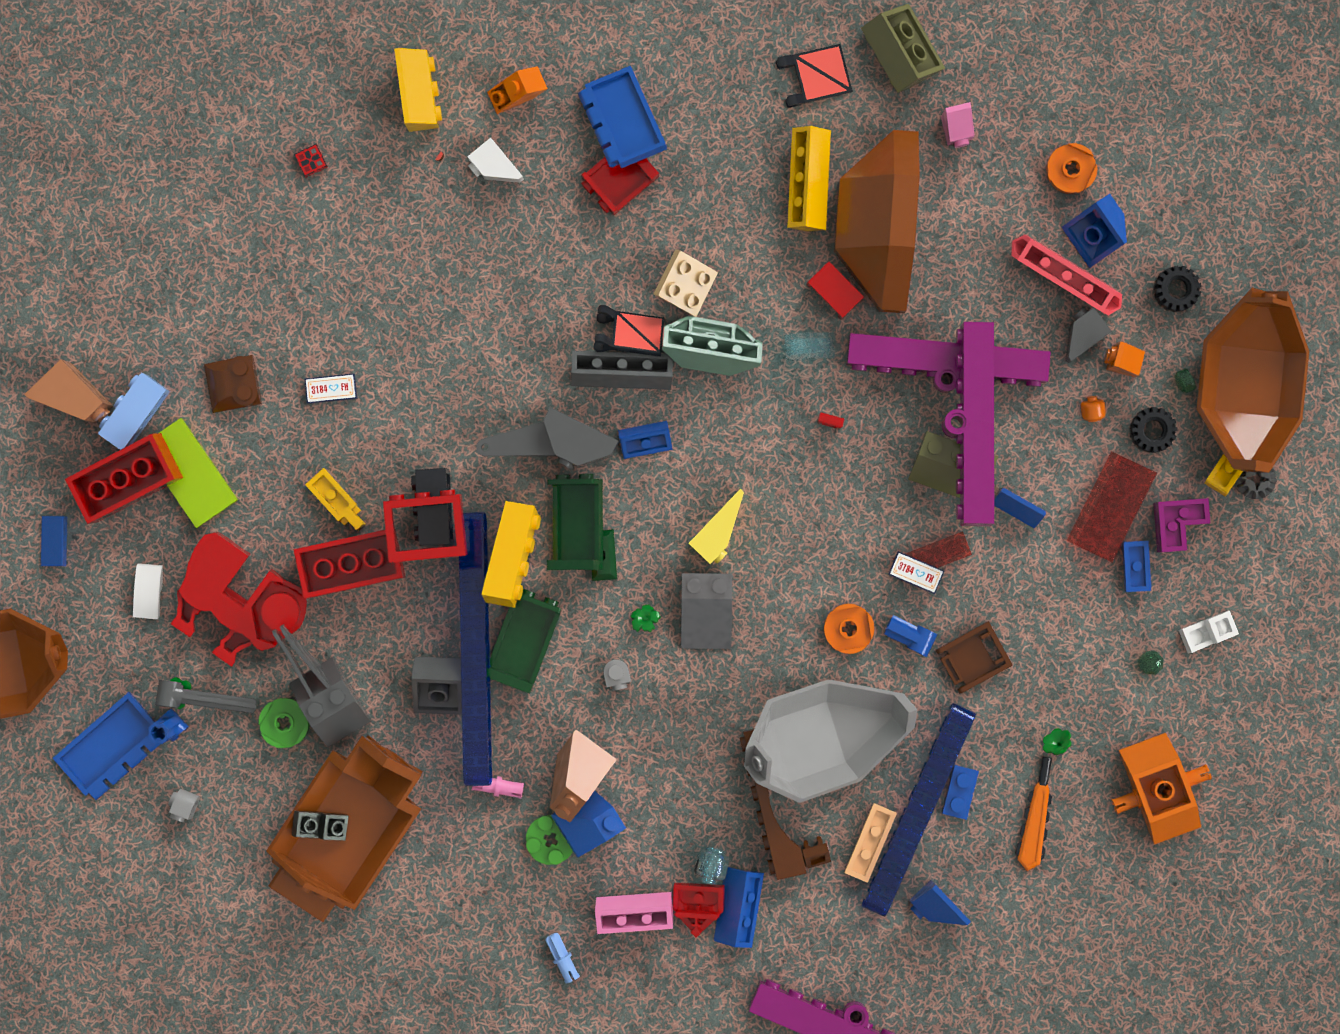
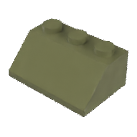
M909 4L880 13L861 27L866 41L871 45L878 62L883 66L891 85L896 89L897 93L910 89L945 69Z
M926 431L908 480L960 498V494H956V480L960 479V469H956V455L960 454V444H956L954 440ZM994 455V468L998 459L996 455Z

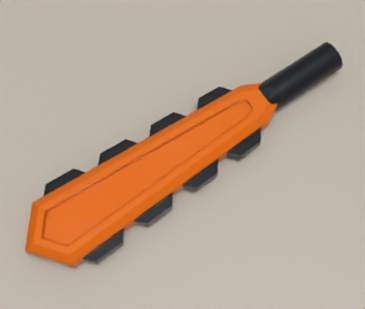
M1042 756L1038 783L1034 786V790L1029 792L1028 800L1030 806L1025 809L1024 817L1026 823L1021 826L1020 835L1022 840L1017 843L1015 852L1018 856L1017 860L1026 871L1040 865L1041 860L1045 856L1043 841L1047 840L1048 830L1045 828V823L1049 822L1050 816L1047 806L1052 801L1048 787L1052 758Z

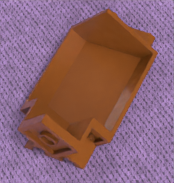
M369 735L367 737L361 736L348 758L332 750L266 850L273 858L272 863L280 868L268 886L321 922L325 921L335 905L342 909L347 906L355 910L421 811V808L409 799L408 795L423 771L403 760L404 758L390 749L381 746ZM294 811L348 815L346 841L291 836Z

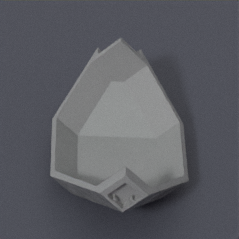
M829 679L767 700L746 746L744 767L757 784L798 803L860 782L915 728L917 708L903 693Z

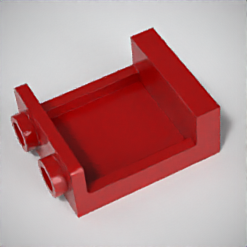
M604 157L588 172L581 174L584 180L581 185L590 195L594 192L600 200L597 203L605 213L611 211L615 215L659 177V172L647 158L621 168L620 165L610 167Z

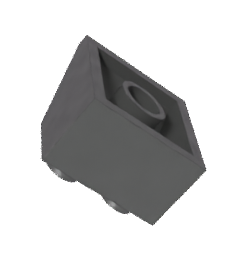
M414 657L411 678L413 713L464 715L465 659Z

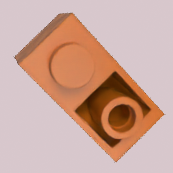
M538 66L514 72L487 91L496 113L500 114L534 99L548 88Z
M1120 341L1106 351L1104 363L1107 364L1106 370L1137 377L1140 374L1145 351Z

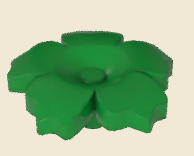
M649 604L643 605L642 609L637 608L630 616L633 619L632 628L637 632L641 629L644 632L655 630L653 623H657L661 618L660 613L654 611V608Z

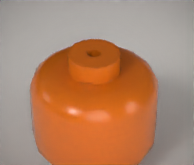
M1097 396L1087 397V401L1081 403V414L1084 420L1097 422L1105 417V402L1102 399H1097Z

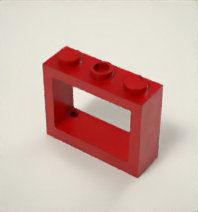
M455 489L440 491V496L430 497V492L414 493L415 498L404 499V494L390 495L389 501H383L389 563L467 555L462 494H455ZM453 503L457 545L397 551L393 508Z

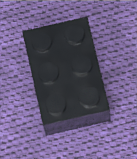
M447 468L415 470V475L411 476L412 491L416 493L430 492V497L440 496V491L451 490L450 470ZM452 503L413 506V515L418 516V526H414L415 541L419 542V546L454 545Z

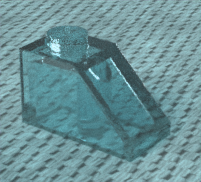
M800 333L784 335L783 337L785 362L835 358L833 333Z

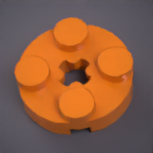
M1077 143L1057 148L1047 162V179L1055 189L1065 194H1077L1084 191L1094 182L1098 168L1093 157L1094 155L1087 147ZM1073 162L1076 164L1075 168L1078 170V173L1069 175L1065 166Z
M842 604L835 607L827 615L824 622V635L827 642L835 650L845 654L858 653L872 640L874 622L871 615L864 608L856 604ZM850 621L851 625L856 626V630L852 631L851 636H848L846 632H842V627L846 626L845 622Z

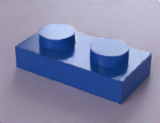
M1149 541L1122 542L1125 592L1151 591Z
M958 765L953 766L942 814L967 820L979 773L978 770Z

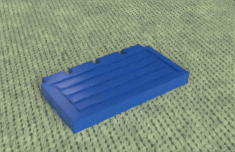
M631 66L585 84L586 89L578 93L591 126L595 129L594 132L601 148L604 149L603 153L610 167L620 165L621 168H624L667 150L664 138Z
M128 692L54 756L53 759L85 796L90 793L97 800L110 789L104 781L106 778L112 785L116 784L129 772L123 765L125 762L133 769L148 756L142 748L144 745L152 752L161 744H154L148 738V728L156 721L131 692Z

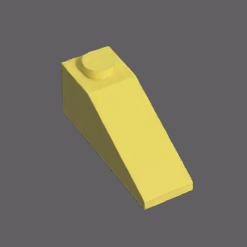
M741 489L688 543L709 564L713 561L718 564L727 554L724 549L728 546L744 494Z

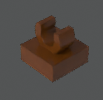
M820 836L817 837V846L810 847L807 840L803 842L804 849L802 851L807 869L831 862L827 843L823 844Z

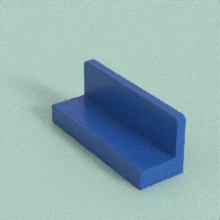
M732 867L725 868L723 885H725L724 911L717 918L714 934L715 942L732 947L752 948L764 873L744 871Z

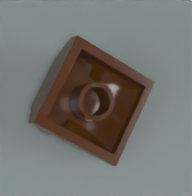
M253 355L237 356L232 359L204 364L213 413L262 405Z

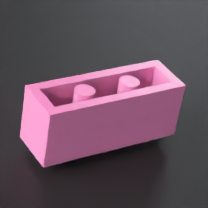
M671 892L596 897L595 917L597 934L673 929L674 914Z

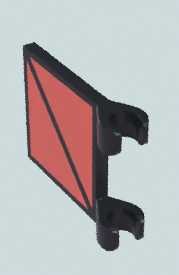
M841 44L794 55H785L778 57L776 60V67L779 70L795 65L801 89L800 94L789 95L785 99L787 108L853 92Z
M606 305L598 307L597 322L605 324L614 321L612 339L604 334L595 335L594 351L605 352L615 350L661 357L665 317L615 311Z

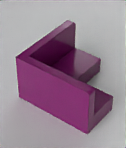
M1209 498L1153 503L1157 553L1186 551L1185 525L1210 524Z

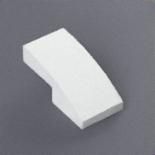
M137 564L133 617L159 618L160 592L163 583L162 565Z
M1230 611L1179 630L1187 653H1193L1239 634Z

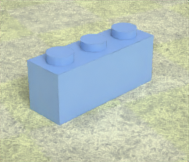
M142 372L139 376L135 375L128 385L129 391L125 396L121 395L113 406L116 409L111 416L107 415L99 425L101 430L98 434L120 450L135 442L170 393L168 389Z

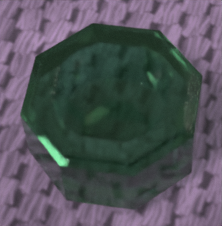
M1182 369L1174 374L1175 383L1182 393L1186 394L1195 390V381L1188 369Z
M1145 651L1139 656L1138 667L1144 674L1156 675L1163 669V658L1156 651Z

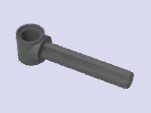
M159 680L155 705L178 708L180 704H188L252 714L256 710L257 702L253 698L183 689L182 683Z

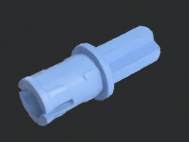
M558 933L549 935L546 938V943L554 957L553 963L557 964L564 982H572L569 972L572 978L576 980L580 975L577 973L570 958L572 956L571 952H567Z

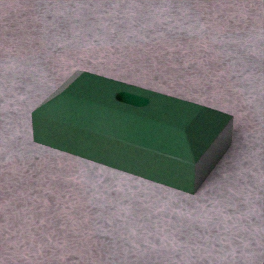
M614 529L603 530V550L605 551L606 558L603 560V570H592V581L617 579Z

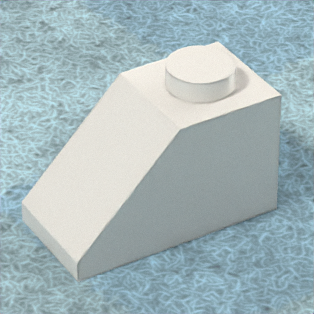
M491 138L468 156L471 162L468 167L476 177L482 175L486 180L518 183L524 180L520 172Z

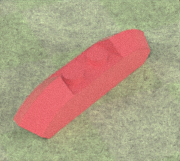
M1027 235L1012 241L1011 256L1108 316L1121 308L1122 294L1047 246Z

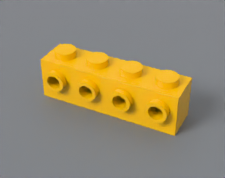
M814 126L792 128L787 228L802 231L826 230L831 130Z
M505 501L481 594L486 603L515 608L517 600H520L522 597L523 586L521 582L523 577L527 576L529 569L528 555L533 552L535 545L533 535L535 530L539 529L541 516L533 505Z

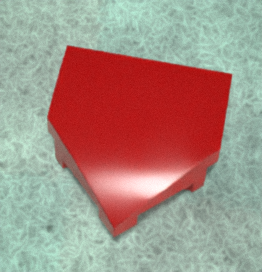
M674 883V915L682 920L695 938L723 913L725 885Z

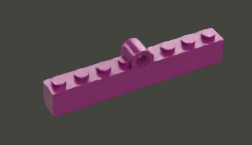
M963 322L960 329L956 330V344H960V354L956 355V369H960V379L956 380V394H960V404H957L956 409L950 411L943 418L941 427L946 436L956 438V444H960V454L956 455V469H960V479L956 480V494H960V504L956 505V519L960 520V526L991 527L994 524V322ZM951 420H958L960 428H954L951 425Z
M850 333L846 365H851L852 370L867 371V367L877 368L876 372L888 374L892 372V369L902 370L901 374L916 376L917 372H927L926 377L933 378L934 387L940 392L948 393L956 388V380L960 379V369H956V355L960 354V344ZM994 346V379H1001V384L1016 385V381H1026V386L1041 387V383L1048 382L1051 351ZM943 374L951 377L950 385L942 383L941 376Z
M767 979L766 982L759 981L748 1007L749 1012L800 1034H896L885 1028L881 1032L873 1029V1024L869 1022V1014L866 1007L858 1001H851L844 1006L843 1010L836 1008L834 1012L827 1009V1004L813 998L812 1002L803 999L804 994L799 991L790 989L787 992L780 989L781 984L771 979ZM853 1011H859L861 1016L857 1020H852L850 1014Z

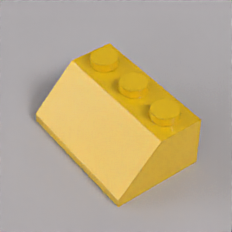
M394 49L404 124L409 132L439 128L438 121H442L441 107L436 106L435 97L439 96L437 81H432L431 72L436 71L434 57H429L427 50Z

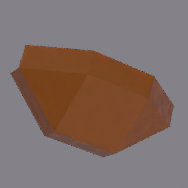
M893 130L845 173L838 182L834 252L879 312L905 313L907 310L915 250L920 180L919 131Z
M1252 287L1203 341L1196 410L1232 468L1236 470L1269 473L1303 420L1309 348L1288 291H1263Z
M11 608L0 610V719L31 713L64 674L68 665V650L61 634Z

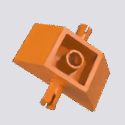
M1166 733L1118 750L1131 783L1132 792L1111 799L1112 805L1116 806L1114 810L1117 815L1138 806L1154 845L1201 828L1198 806L1191 786L1212 779L1206 764L1185 772L1180 758ZM1160 784L1167 787L1163 790V795L1157 792Z

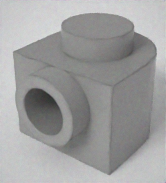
M614 659L605 665L604 678L606 686H612L613 691L627 688V683L631 682L627 664L622 660Z
M180 789L178 793L174 791L168 803L171 806L169 811L171 813L170 818L180 822H184L185 819H192L200 796Z

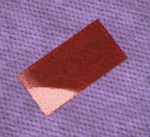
M1111 451L1067 542L1113 563L1157 476V472Z

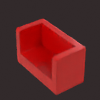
M830 262L826 263L806 284L809 288L812 287L839 314L838 317L841 320L864 298Z

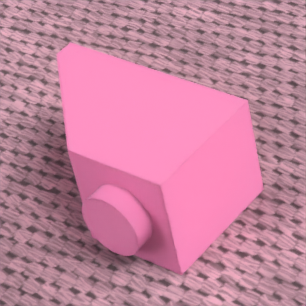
M970 102L945 108L941 115L947 145L954 144L955 148L969 145V140H972L974 137Z

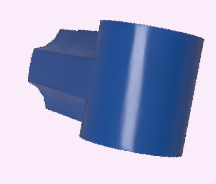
M892 615L884 631V635L907 645V648L925 657L928 656L937 637L936 633L919 625L915 626Z
M171 708L148 728V738L154 744H164L169 740L173 742L189 726Z

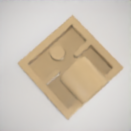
M675 249L654 295L687 314L697 317L718 272L684 252Z

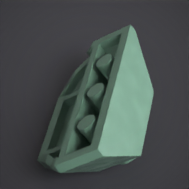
M686 316L672 324L665 325L663 328L662 350L681 368L731 376L761 366L762 342L758 339L755 340L750 333L737 324Z

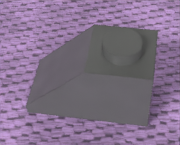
M1084 308L1073 316L1076 321L1070 324L1065 358L1068 363L1112 332L1095 308L1089 311Z

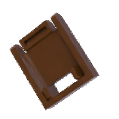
M989 621L936 649L937 654L947 650L948 654L940 658L954 685L964 681L965 685L957 689L959 694L1013 666ZM988 636L991 637L1001 657L992 661L981 639Z

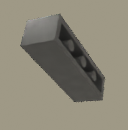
M572 351L571 386L671 390L673 359L668 354H661V357L628 352Z

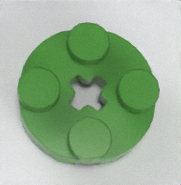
M279 698L268 703L259 716L260 731L263 739L268 744L277 748L292 747L300 743L309 731L310 724L297 701L291 698ZM287 716L291 726L290 728L285 727L282 730L279 728L281 724L278 722V719H284Z
M551 814L537 818L528 828L526 848L536 861L546 865H557L568 859L572 854L571 847L551 817ZM551 833H555V839L558 841L557 845L551 844V846H547V840L544 839V836H550Z

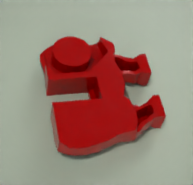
M216 531L205 534L193 550L188 562L185 579L177 591V616L170 624L188 637H191L196 631L195 615H198L201 610L211 611L221 624L230 629L229 634L220 640V645L212 653L232 667L236 661L237 652L249 647L251 644L261 651L274 648L278 642L272 633L273 630L276 629L283 639L285 638L280 629L281 625L284 624L291 634L298 630L305 618L307 599H304L302 589L299 586L284 579L272 568L249 600H246L229 588L228 585L251 554Z

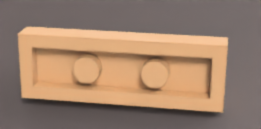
M876 803L872 804L844 873L868 883L897 812Z

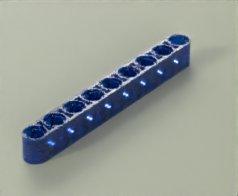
M952 703L949 708L951 711L948 717L945 716L939 730L941 733L938 739H935L929 752V760L924 763L919 774L920 780L908 799L910 802L902 812L898 821L897 831L894 830L888 844L889 849L886 854L884 853L877 868L879 869L877 876H874L867 890L869 893L866 900L863 899L861 907L883 917L887 915L975 719V712L958 704Z

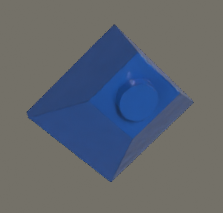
M1111 194L1103 197L1061 227L1089 268L1127 243L1124 213Z
M595 790L570 823L558 817L555 812L551 814V817L577 858L626 829L614 807Z
M932 880L909 900L913 904L910 909L920 920L925 917L931 922L968 925L971 922Z

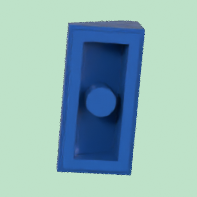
M667 421L618 430L624 459L673 450Z
M1006 488L999 489L994 498L995 507L1032 528H1035L1046 515V511Z
M42 516L41 566H66L67 516Z

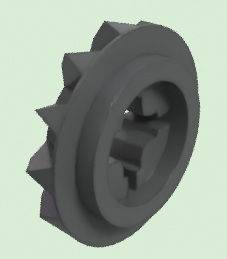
M1273 468L1269 473L1259 472V477H1263L1267 481L1259 482L1257 487L1254 481L1247 479V477L1255 476L1256 472L1243 471L1236 484L1244 496L1251 499H1261L1274 491L1277 479Z

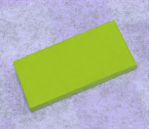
M183 418L178 419L159 432L162 434L183 476L182 479L167 487L196 528H199L238 501V498Z

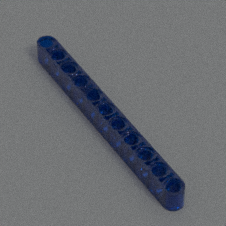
M485 512L463 513L467 555L459 556L463 780L465 787L491 786L490 676H487V668L490 669L489 603H486L481 595L488 571L487 517Z

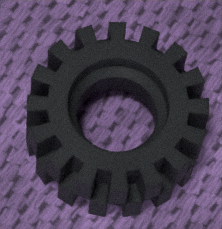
M1177 265L1164 270L1156 278V283L1153 287V291H1155L1154 297L1159 301L1158 304L1165 307V310H1171L1172 312L1184 311L1198 301L1197 298L1201 295L1200 288L1202 286L1198 282L1200 278L1198 275L1195 276L1193 274L1194 271L1192 269L1188 270L1186 266L1178 267ZM1172 280H1181L1186 285V294L1182 298L1177 299L1169 294L1168 285Z
M1157 407L1147 408L1137 413L1132 419V424H1130L1129 428L1131 429L1130 437H1132L1134 445L1148 453L1160 452L1173 444V440L1176 439L1175 433L1178 431V427H1175L1176 420L1171 417L1172 414L1166 412L1163 408ZM1148 421H1157L1162 426V435L1157 440L1147 438L1144 433V426Z

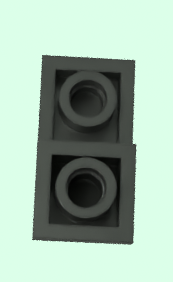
M294 811L291 836L346 841L349 816L334 813Z

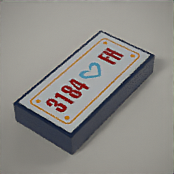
M355 374L305 378L307 404L358 399Z
M897 551L888 575L935 594L944 570Z

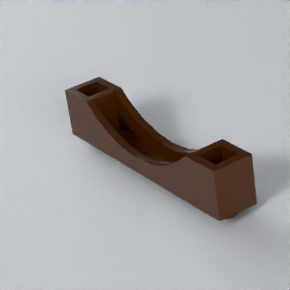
M755 728L743 731L744 737H739L742 752H745ZM755 782V786H751L753 800H759L761 810L756 811L759 826L764 825L766 835H762L765 850L770 849L772 859L767 860L770 875L776 874L777 880L807 874L800 846L787 836L774 817L768 788Z

